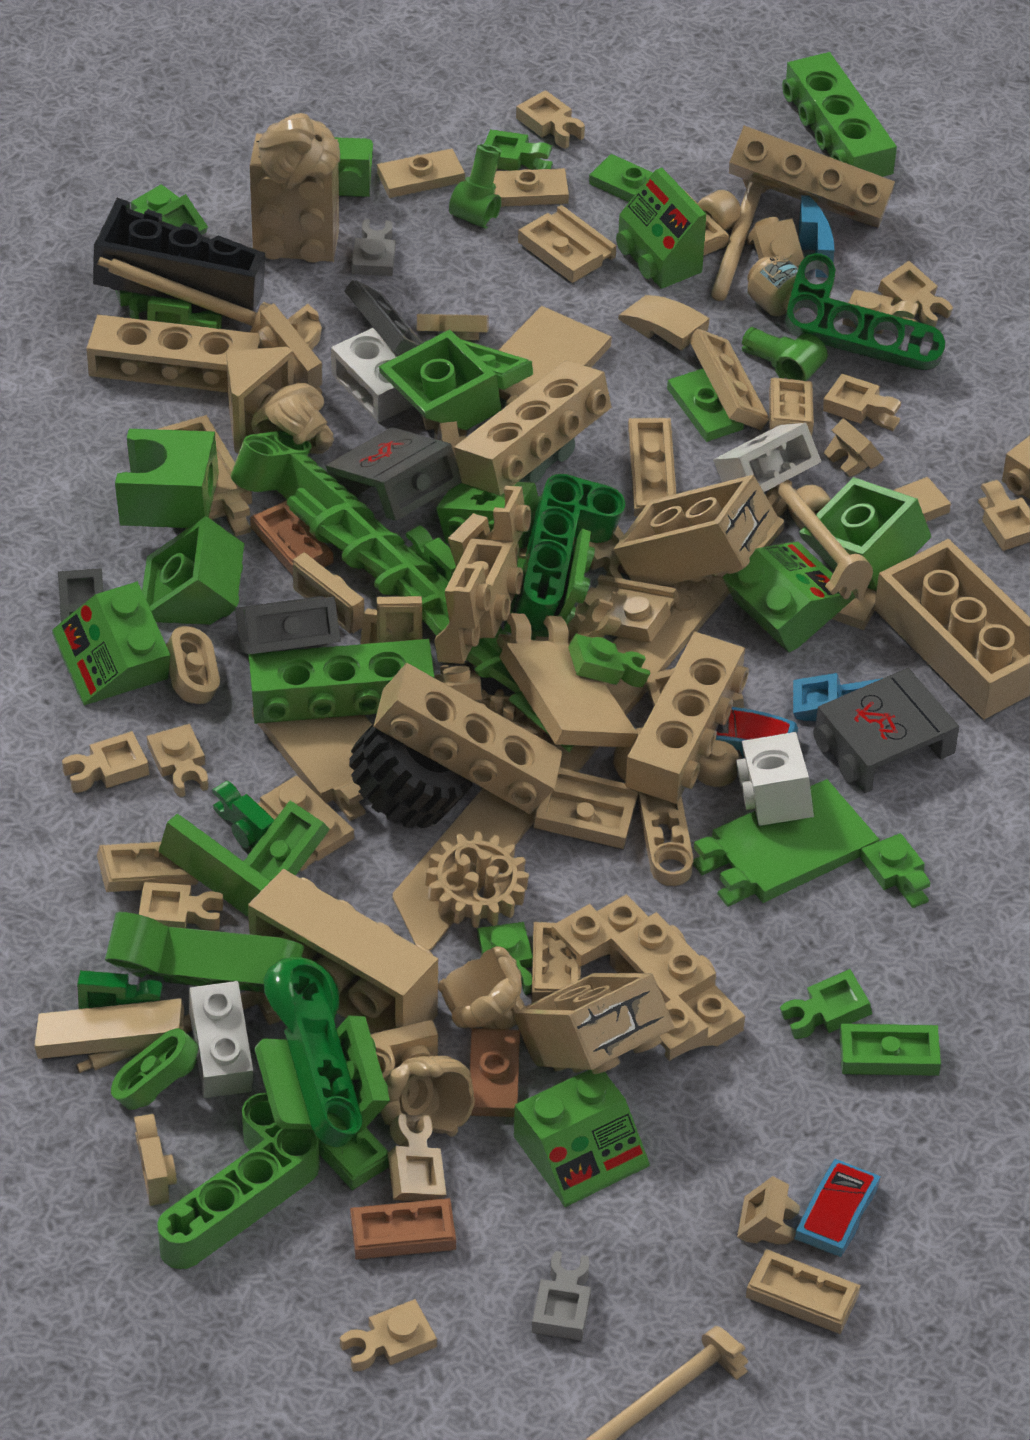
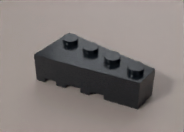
M117 197L94 243L93 284L109 287L113 290L181 300L110 273L108 268L98 265L100 257L111 261L114 258L255 312L264 291L266 253L219 235L212 239L206 238L198 231V227L183 223L181 227L162 221V214L147 209L144 214L130 209V202Z

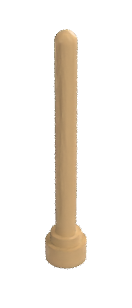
M743 179L746 192L740 206L741 217L734 224L711 292L712 298L716 301H723L728 295L761 194L770 189Z

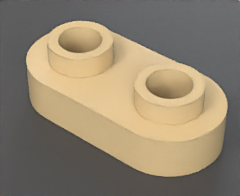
M189 626L178 627L173 631L166 644L170 653L169 672L172 687L180 698L186 702L195 704L208 703L220 685L212 641L205 633Z

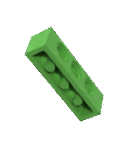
M827 52L787 62L786 79L782 82L784 97L788 102H794L797 106L802 124L804 126L810 125L815 132L818 147L821 150L826 149L833 159L884 177L894 174L896 144L832 54Z
M420 639L249 654L254 724L377 714L383 688L406 663L434 678L430 640Z

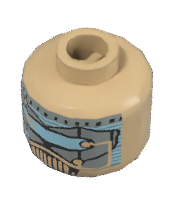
M776 255L761 258L752 266L748 273V294L768 314L772 316L787 314L788 302L798 268L784 256Z

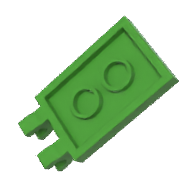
M826 779L810 786L814 817L759 826L756 812H751L713 829L712 837H705L695 841L694 849L700 857L693 859V865L701 875H704L728 863L731 864L733 868L720 873L719 879L726 888L719 890L717 893L727 907L754 894L762 903H765L859 858L861 848L879 842L880 839L830 781Z

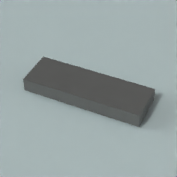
M351 280L344 292L393 352L401 355L423 343L382 293L357 280Z

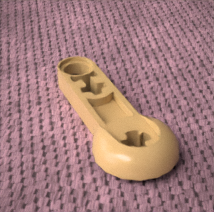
M637 728V729H635V730L637 731L638 735H637V737H636L634 743L636 742V740H637V738H638V736H639V734H640L642 728ZM634 743L631 748L616 747L614 751L613 764L618 775L625 783L627 757ZM638 791L637 801L653 878L666 886L684 884L692 875L693 853L682 797L675 804ZM660 824L668 825L669 830H671V842L664 843L663 831L659 827ZM673 859L680 861L684 868L680 871L670 872L664 870L660 863L664 860Z

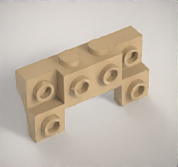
M505 486L504 508L495 507L493 510L494 529L486 535L485 540L470 539L445 589L449 624L434 639L438 662L464 664L472 646L476 647L480 638H495L502 621L508 620L511 602L515 594L521 593L523 570L517 567L519 557L518 541L522 533L528 531L531 522V510L529 505L524 504L522 487Z
M627 894L598 911L591 904H588L552 925L551 937L555 941L561 939L576 955V963L580 967L610 954V966L617 973H653L675 1026L674 1029L660 1035L662 1040L660 1044L665 1048V1057L669 1061L698 1047L719 1046L744 1031L745 1015L715 985L716 972L712 963L705 956H699L686 943L683 934L676 926L669 925L657 912L648 917Z

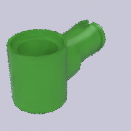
M488 144L477 146L470 177H466L465 181L460 182L451 195L449 202V213L485 229L488 228L485 225L492 217L495 219L498 217L501 208V197L495 194L496 184L493 182L502 152L501 149Z
M750 327L742 339V345H744L742 347L743 352L770 361L778 377L783 379L808 381L825 363L828 357L824 343L816 336L808 333L801 334L794 340L786 336L778 338L755 327Z

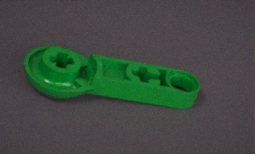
M303 957L282 958L268 968L263 979L264 993L273 1010L287 1027L284 1032L311 1127L315 1135L328 1146L342 1147L361 1129L362 1115L334 1023L340 1006L338 987L333 977L325 968L313 960ZM327 1113L339 1116L344 1121L346 1130L334 1127L329 1121Z

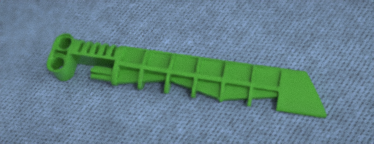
M285 431L246 436L230 475L236 485L253 492L271 490L280 492L287 499L286 504L290 507L289 510L310 527V533L318 541L327 544L332 543L343 552L342 560L347 565L357 569H364L376 578L374 587L382 594L397 595L398 597L422 596V622L426 623L436 636L449 624L445 589L449 582L431 564L425 562L405 545V541L397 533L390 532L375 519L374 513L364 503L360 502L352 493H349L343 485L339 484L335 478L308 456L311 450V443L309 441H305L303 444H296L293 436ZM499 627L495 638H480L476 647L472 646L466 660L476 666L474 670L479 676L494 678L514 691L516 694L509 698V702L548 734L499 657L502 649L496 640L499 634L509 635ZM561 745V746H562L566 751L570 752L575 745Z

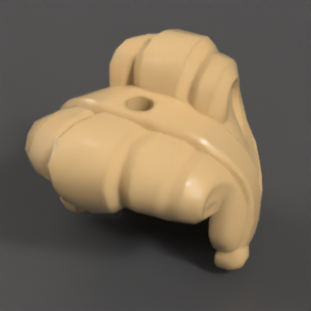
M303 113L294 114L278 123H273L262 134L258 143L264 172L274 182L284 184L287 190H292L294 185L300 184L309 175L315 178L328 176L334 171L337 163L340 162L339 142L335 141L332 132L322 122L314 121L307 114Z
M306 383L288 385L271 393L257 408L251 421L252 429L256 434L285 431L293 436L296 444H303L305 441H309L311 443L310 454L326 452L334 441L333 433L328 427L326 419L319 412L324 406V398L316 388Z
M500 946L485 951L480 959L468 961L464 966L453 970L446 979H442L438 983V990L442 993L445 1003L452 1013L454 1024L459 1028L510 1029L517 1025L513 1012L525 1007L520 997L522 988L521 971L518 969L516 960L506 949Z
M449 1056L409 1058L399 1067L390 1071L386 1079L390 1102L382 1109L381 1114L385 1125L389 1126L399 1114H405L407 1127L414 1133H416L415 1122L423 1115H428L433 1126L432 1132L445 1133L453 1137L458 1133V1127L467 1122L474 1107L475 1098L471 1072L462 1062Z

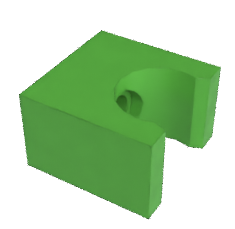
M129 428L127 446L130 472L117 473L115 480L120 526L189 528L205 516L209 518L219 476L215 432Z

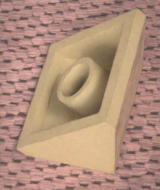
M288 347L226 351L229 414L234 451L238 454L244 438L248 435L256 434L252 429L251 421L257 408L271 393L294 384L293 350Z

